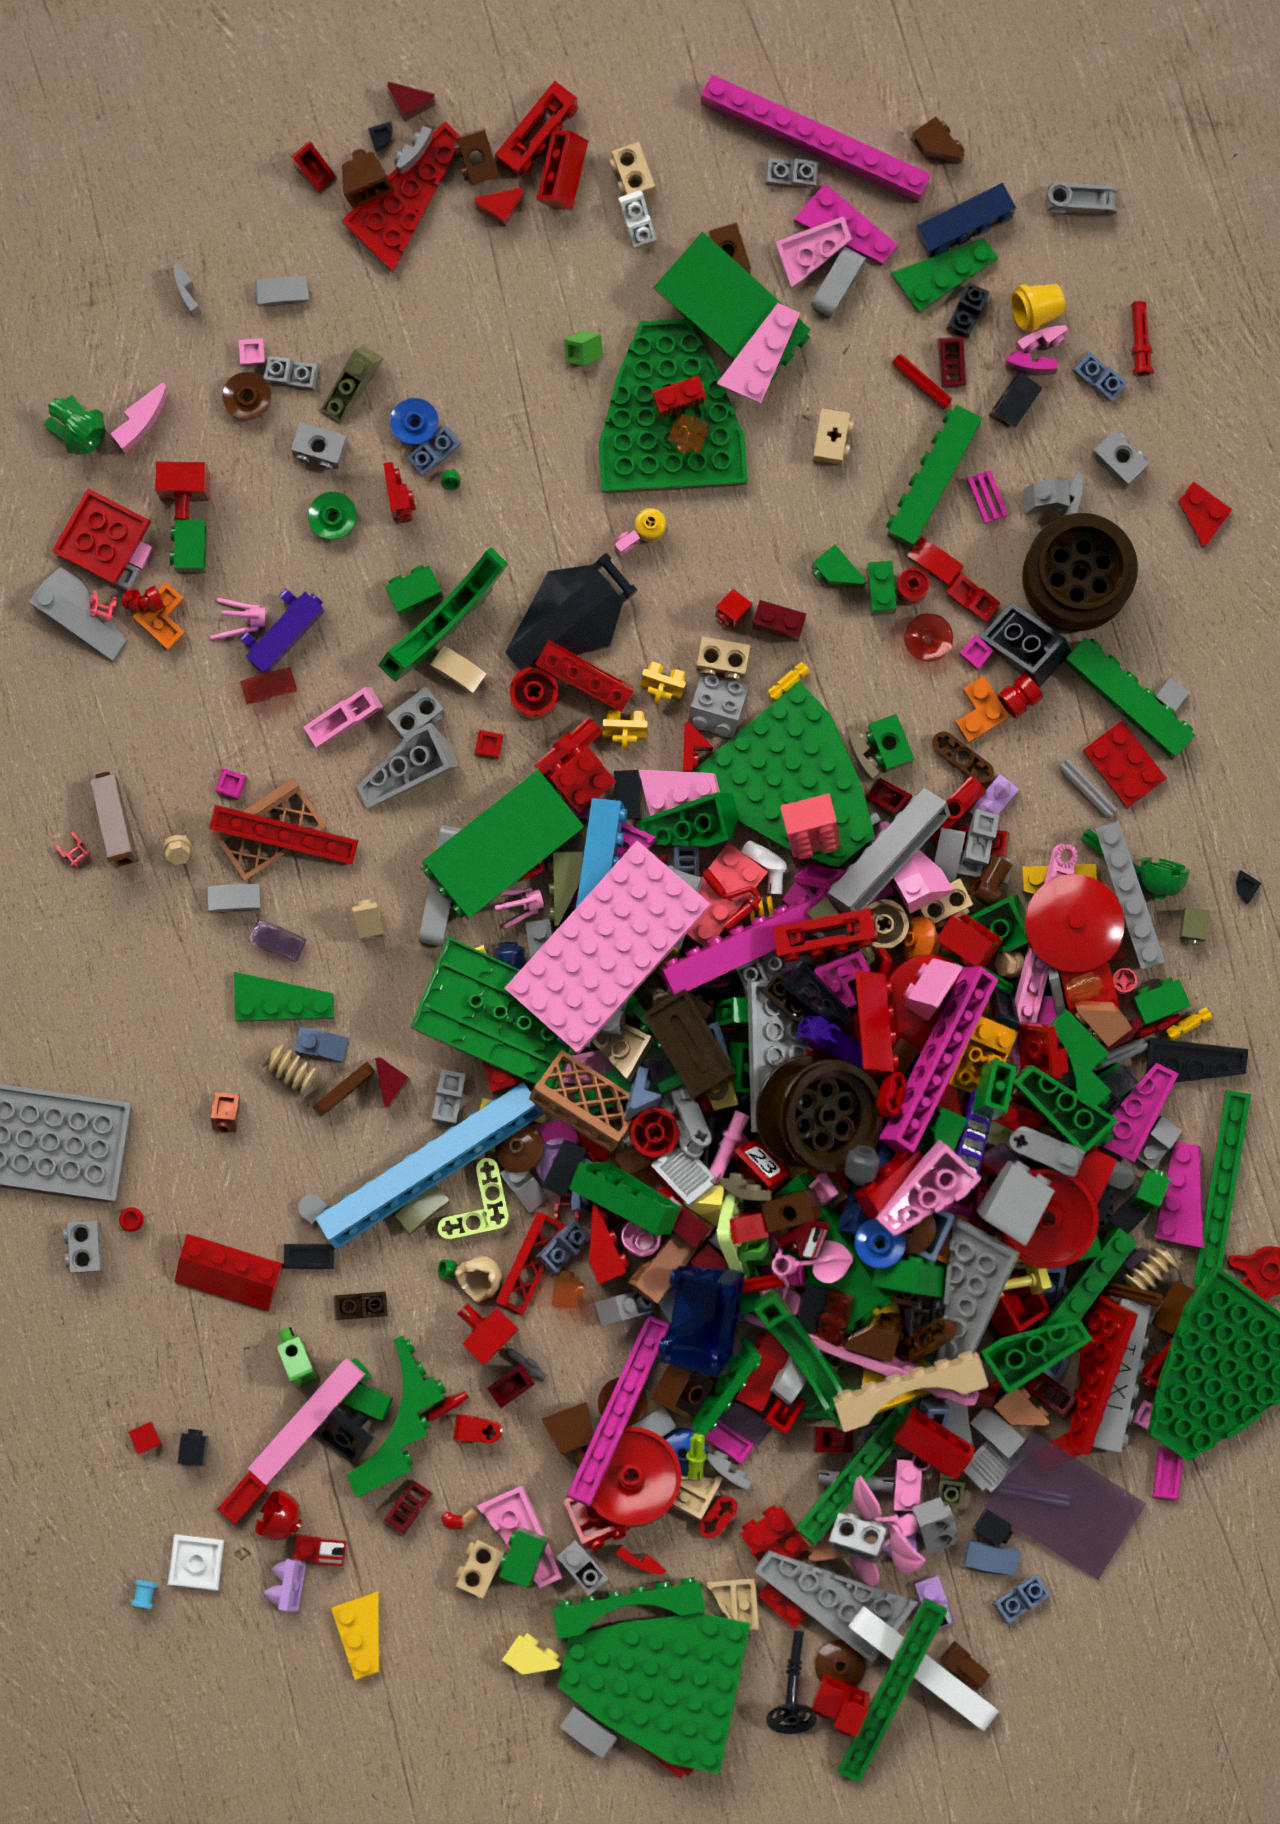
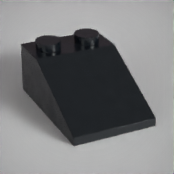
M1012 602L980 636V639L990 646L994 652L1021 675L1023 673L1027 674L1039 688L1071 653L1065 637Z

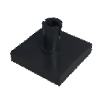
M336 1407L329 1413L315 1434L353 1465L358 1462L374 1439L372 1435L361 1428L368 1421L367 1416L363 1412L356 1410L352 1417L349 1418Z

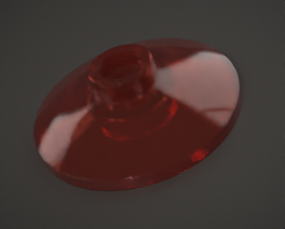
M925 613L916 616L909 622L905 630L904 642L907 650L913 657L921 661L933 662L943 658L949 652L953 643V632L951 626L943 617L937 614ZM930 635L933 641L926 643L923 639L924 636Z

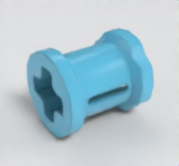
M136 1579L135 1597L130 1605L152 1609L153 1604L151 1600L154 1588H157V1583Z

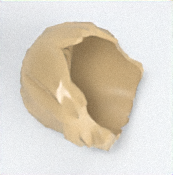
M482 1255L462 1262L460 1266L456 1267L457 1270L454 1274L457 1282L461 1284V1288L476 1303L487 1298H493L503 1279L502 1271L497 1263L491 1258Z

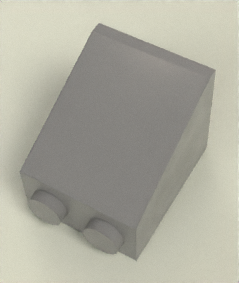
M1008 1160L975 1211L983 1219L1026 1246L1054 1190L1049 1186L1051 1181L1038 1174L1034 1177L1028 1173L1030 1168L1017 1160L1014 1164Z

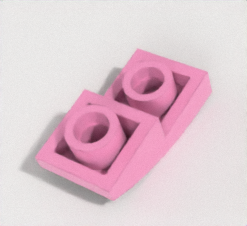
M1054 326L1038 330L1017 341L1015 348L1017 351L1031 353L1040 346L1039 342L1042 343L1045 349L1051 345L1055 348L1065 340L1064 336L1068 329L1066 326Z

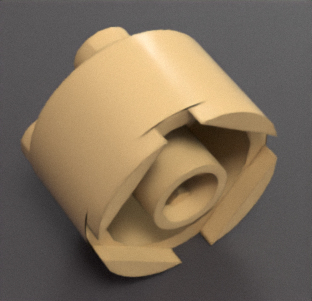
M887 899L869 904L865 909L871 908L874 912L878 942H873L871 947L874 950L877 947H882L887 951L896 948L904 940L909 928L908 917L904 909L898 903ZM883 920H886L887 926L890 928H885L884 931L879 930L880 926L877 922L881 923Z

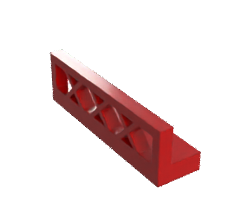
M539 1211L537 1212L496 1300L497 1303L524 1314L545 1269L540 1260L533 1261L530 1252L537 1245L543 1244L545 1247L546 1242L551 1241L564 1228V1223L548 1217ZM547 1221L558 1226L555 1235L544 1240L541 1232L544 1222ZM538 1235H540L542 1241L535 1243ZM529 1257L531 1264L525 1265ZM541 1263L537 1272L535 1265ZM532 1266L536 1275L533 1282L523 1285L520 1274L523 1269ZM517 1280H519L521 1286L514 1288ZM531 1285L528 1294H526L525 1287ZM522 1289L525 1296L521 1308L508 1302L511 1293Z

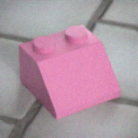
M932 959L929 965L923 963L916 974L920 978L917 984L911 983L903 995L907 998L903 1006L929 1021L963 967L937 959Z

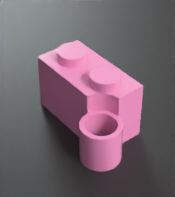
M914 1453L910 1460L895 1459L893 1510L913 1512L912 1507L920 1504L921 1471L929 1469L931 1464L927 1463L923 1468L916 1467L914 1460L917 1455Z

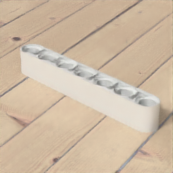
M864 1606L849 1625L852 1630L891 1660H893L904 1638ZM925 1654L914 1678L981 1730L985 1731L999 1711Z

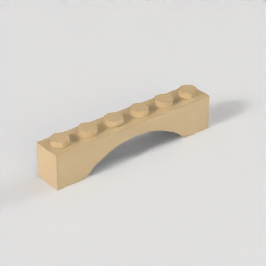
M964 1352L959 1354L957 1359L951 1361L942 1359L936 1361L932 1367L925 1369L924 1367H916L910 1370L909 1374L903 1376L895 1374L878 1384L876 1382H869L862 1385V1389L855 1391L848 1389L839 1392L836 1397H833L843 1432L868 1425L873 1416L886 1403L896 1396L911 1390L940 1387L967 1394L989 1387L978 1353Z

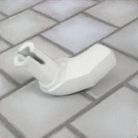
M748 841L744 845L742 853L768 871L767 893L783 894L782 882L783 872L787 870L786 862L769 849L753 841Z

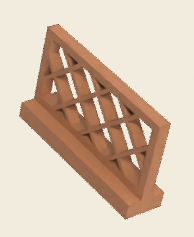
M294 777L243 810L244 812L260 816L265 814V817L268 816V812L273 808L284 810L282 821L285 820L286 811L300 813L298 825L302 824L303 814L314 816L319 824L314 829L321 830L326 827ZM297 792L303 800L301 811L287 808L288 799ZM285 801L284 808L278 807L279 804ZM305 804L311 813L304 812ZM212 831V834L244 881L291 850L284 848L278 852L279 846H276L275 855L270 858L260 856L262 842H259L257 855L243 853L245 838H243L240 852L229 850L224 841L234 835ZM233 854L239 855L238 862L233 856ZM242 855L256 858L255 868L248 873H245L240 866ZM259 859L266 860L260 865H258Z
M563 1050L559 1052L543 1077L537 1082L529 1097L530 1101L612 1153L632 1122V1119L627 1122L624 1120L625 1112L623 1113L621 1102H628L630 1093ZM561 1059L571 1065L572 1071L560 1072L558 1063ZM574 1076L576 1087L565 1088L562 1078ZM579 1076H589L593 1084L581 1086ZM550 1079H557L560 1089H551L544 1083ZM607 1088L611 1090L614 1098L602 1099L600 1089ZM595 1090L597 1100L586 1101L583 1091ZM578 1092L581 1102H571L568 1100L566 1093ZM616 1103L618 1113L607 1115L604 1105ZM599 1105L602 1116H593L589 1113L588 1107ZM620 1119L622 1124L620 1132L610 1127L609 1120Z

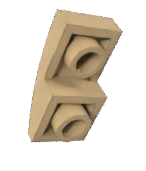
M444 645L441 646L429 664L447 680L452 679L469 694L474 693L486 675L484 671Z

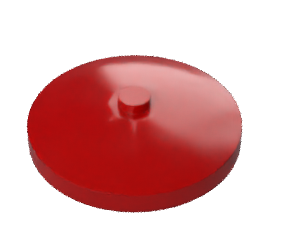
M1068 874L1046 882L1036 891L1026 909L1024 928L1030 948L1044 964L1060 972L1072 974L1085 973L1102 966L1114 955L1123 938L1124 915L1117 897L1105 884L1086 875Z
M933 954L914 956L899 964L886 979V982L891 981L892 996L887 997L888 1006H893L894 1021H890V1030H895L896 1038L899 1036L920 1050L919 1053H922L962 970L929 1021L903 1006L907 999L903 995L911 983L917 984L920 978L916 974L923 963L929 965L932 959L958 964L944 956Z
M1038 1168L1028 1171L1034 1177L1040 1174L1051 1181L1049 1186L1054 1190V1193L1026 1246L999 1229L1001 1237L1006 1245L1020 1252L1018 1259L1031 1266L1045 1269L1067 1266L1087 1252L1097 1235L1099 1210L1095 1197L1088 1186L1077 1176L1066 1175L1054 1168Z
M633 1426L625 1427L590 1507L607 1522L622 1527L645 1526L664 1516L673 1506L681 1485L680 1463L671 1445L651 1430Z

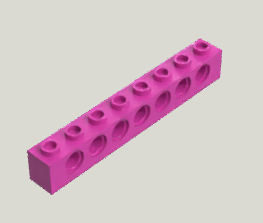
M981 966L963 968L906 1083V1092L900 1113L890 1116L879 1140L897 1152L915 1151L999 980Z

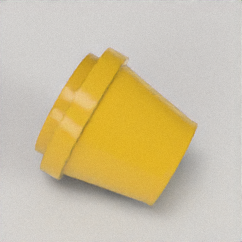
M1055 283L1036 286L1022 284L1016 286L1011 295V309L1017 325L1027 333L1038 331L1041 326L1064 315L1066 311L1063 292Z

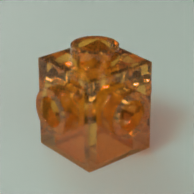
M678 414L668 441L676 445L675 449L684 454H688L689 451L700 453L711 426L696 416Z

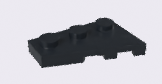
M804 961L793 970L781 985L829 1023L835 1024L841 1029L854 1016Z

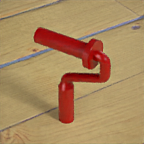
M710 869L701 874L714 892L723 899H730L751 892L755 897L753 900L749 896L747 898L748 903L722 922L727 931L753 910L757 912L760 910L758 904L761 902V895L753 886L726 894L725 888Z

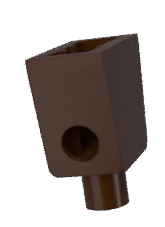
M357 149L352 153L353 160L342 165L343 194L353 209L395 191L383 166L373 152L366 153L363 149Z
M587 1402L542 1418L560 1453L564 1454L571 1451L576 1465L582 1462L587 1451L585 1445L590 1444L593 1438Z

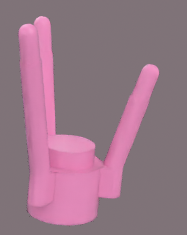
M218 598L216 600L217 603L246 609L245 612L223 610L221 614L245 617V624H250V626L212 635L210 640L239 635L246 631L259 632V627H265V608H259V605H249Z
M531 887L524 890H506L499 896H523H521V900L503 903L494 907L495 910L522 905L524 910L529 909V911L503 925L504 928H508L529 916L539 914L538 909L544 908L540 890H532Z

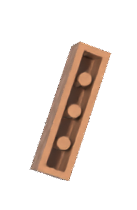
M687 1206L684 1207L711 1230L695 1249L673 1230L671 1234H663L661 1236L658 1250L644 1259L627 1282L648 1301L658 1303L665 1299L669 1293V1287L683 1275V1268L697 1256L698 1248L713 1234L712 1229L715 1225Z

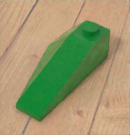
M716 792L637 820L639 830L657 838L652 845L712 847L732 839L738 820V813L733 793Z
M1018 894L1009 896L970 916L1004 939L996 953L1012 951L1028 943L1024 928L1026 911ZM942 949L940 956L947 957L949 953Z
M1076 1318L1000 1338L980 1352L1003 1390L1009 1394L1090 1342L1092 1338L1080 1319Z

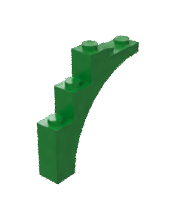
M492 547L486 550L475 566L446 599L412 632L388 650L378 666L396 682L426 660L442 640L457 630L468 614L484 603L492 592L493 585L506 569L508 563Z
M1065 1008L1048 1025L1055 1026L1057 1038L1060 1040L1063 1048H1066V1054L1074 1076L1075 1092L1101 1108L1111 1098L1109 1094L1112 1091L1091 1070L1094 1067L1096 1069L1100 1068L1108 1060L1106 1055L1109 1052ZM1112 1127L1094 1144L1096 1148L1100 1144L1102 1146L1106 1145L1113 1138L1111 1133L1114 1129Z
M404 1336L393 1340L400 1358L403 1376L402 1400L398 1416L389 1436L378 1451L363 1465L346 1474L356 1497L412 1471L411 1465L414 1464L408 1450L403 1452L402 1447L429 1435L427 1429L430 1428L425 1415L420 1416L418 1412L445 1399L443 1394L446 1393L441 1379L435 1380L433 1376L424 1380L423 1376L427 1374L421 1361H415L412 1354L416 1352L410 1338L405 1340Z

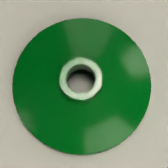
M325 492L313 500L308 511V521L312 530L318 536L328 540H337L348 535L354 528L357 520L355 505L349 497L339 492ZM336 514L338 518L332 522L328 519L329 516Z

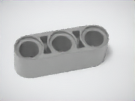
M844 247L810 306L832 318L862 269L866 258Z

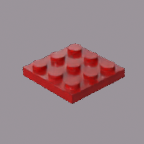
M87 488L52 552L116 585L149 528L151 521Z

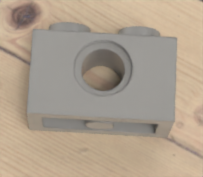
M299 422L291 451L296 456L295 459L309 463L312 460L318 462L320 467L332 470L333 467L340 468L348 440L345 435ZM316 443H323L325 445V449L320 453L312 450Z
M1115 430L1092 453V456L1125 489L1149 465L1146 455L1139 449L1135 450L1130 445V440L1122 432L1117 433ZM1124 453L1128 461L1125 463L1119 462L1116 459V454Z

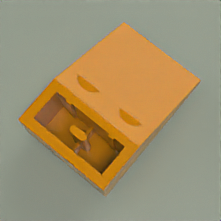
M981 1015L948 1084L967 1092H971L974 1089L977 1090L982 1066L993 1059L1006 1062L1019 1032Z

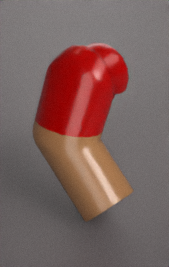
M471 1506L462 1515H453L450 1511H447L441 1516V1521L447 1529L463 1530L480 1514Z

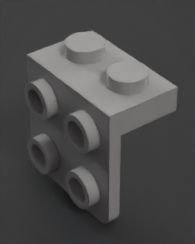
M701 674L687 722H690L699 730L728 738L734 737L748 686L744 683L716 675Z

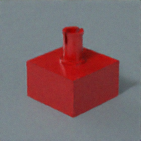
M156 461L155 491L161 501H175L174 520H190V501H209L210 471L205 462Z
M467 1303L463 1308L470 1316L462 1309L457 1315L473 1329L471 1331L473 1333L462 1345L485 1365L519 1328L499 1308H496L487 1318H482Z

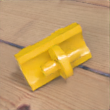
M651 662L649 667L643 670L640 687L648 689V694L656 696L654 700L656 704H659L661 698L670 700L671 697L681 700L686 682H684L685 672L675 669L672 670L670 677L661 674L663 666L659 663Z
M609 710L606 719H603V738H613L612 742H622V750H627V743H637V739H647V721H645L644 712L633 711L631 712L630 720H621V712Z

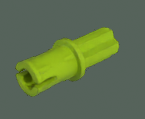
M694 1433L690 1438V1449L686 1456L689 1461L687 1476L697 1481V1473H699V1480L704 1476L703 1466L707 1456L704 1452L705 1437L703 1434Z

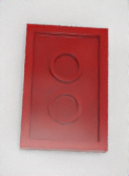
M1120 721L1082 751L1127 809L1167 779L1123 721Z

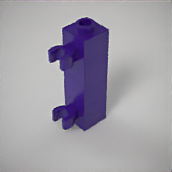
M285 588L279 596L290 608L259 642L247 631L241 636V642L251 649L245 657L265 676L325 612L321 606L323 602L314 593L309 596L304 591L297 599Z
M804 1016L799 1023L795 1038L826 1059L843 1060L863 1070L860 1043L842 1032V1029L837 1025L829 1023L821 1016Z

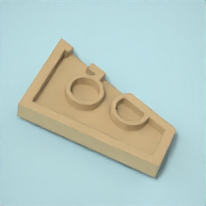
M625 1024L622 1035L597 1033L595 1040L592 1042L621 1074L631 1082L655 1039Z

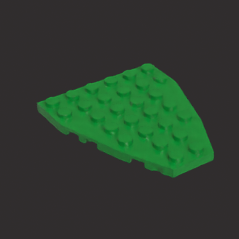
M687 319L640 321L637 327L636 334L618 371L610 406L599 440L602 493L747 484L743 430L739 425L726 389L716 384L721 378L716 364L710 358L703 342ZM699 376L706 394L705 404L696 405L695 408L691 407L690 410H682L681 413L677 412V415L673 413L672 416L668 415V417L663 419L659 418L652 398L653 391Z
M800 680L693 771L716 774L720 792L733 793L738 813L737 821L790 852L792 851L780 806L830 794L841 846L830 853L815 852L809 858L816 862L825 863L831 868L840 869L875 839L862 785L831 714Z
M1214 1264L1184 1305L1158 1379L1148 1427L1150 1435L1187 1461L1194 1459L1203 1451L1214 1448V1444L1222 1439L1234 1437L1259 1419L1261 1413L1271 1405L1275 1407L1280 1403V1311L1216 1264Z
M696 1613L684 1616L622 1622L585 1632L582 1635L568 1637L558 1687L600 1722L668 1763L720 1774L751 1624L709 1614Z

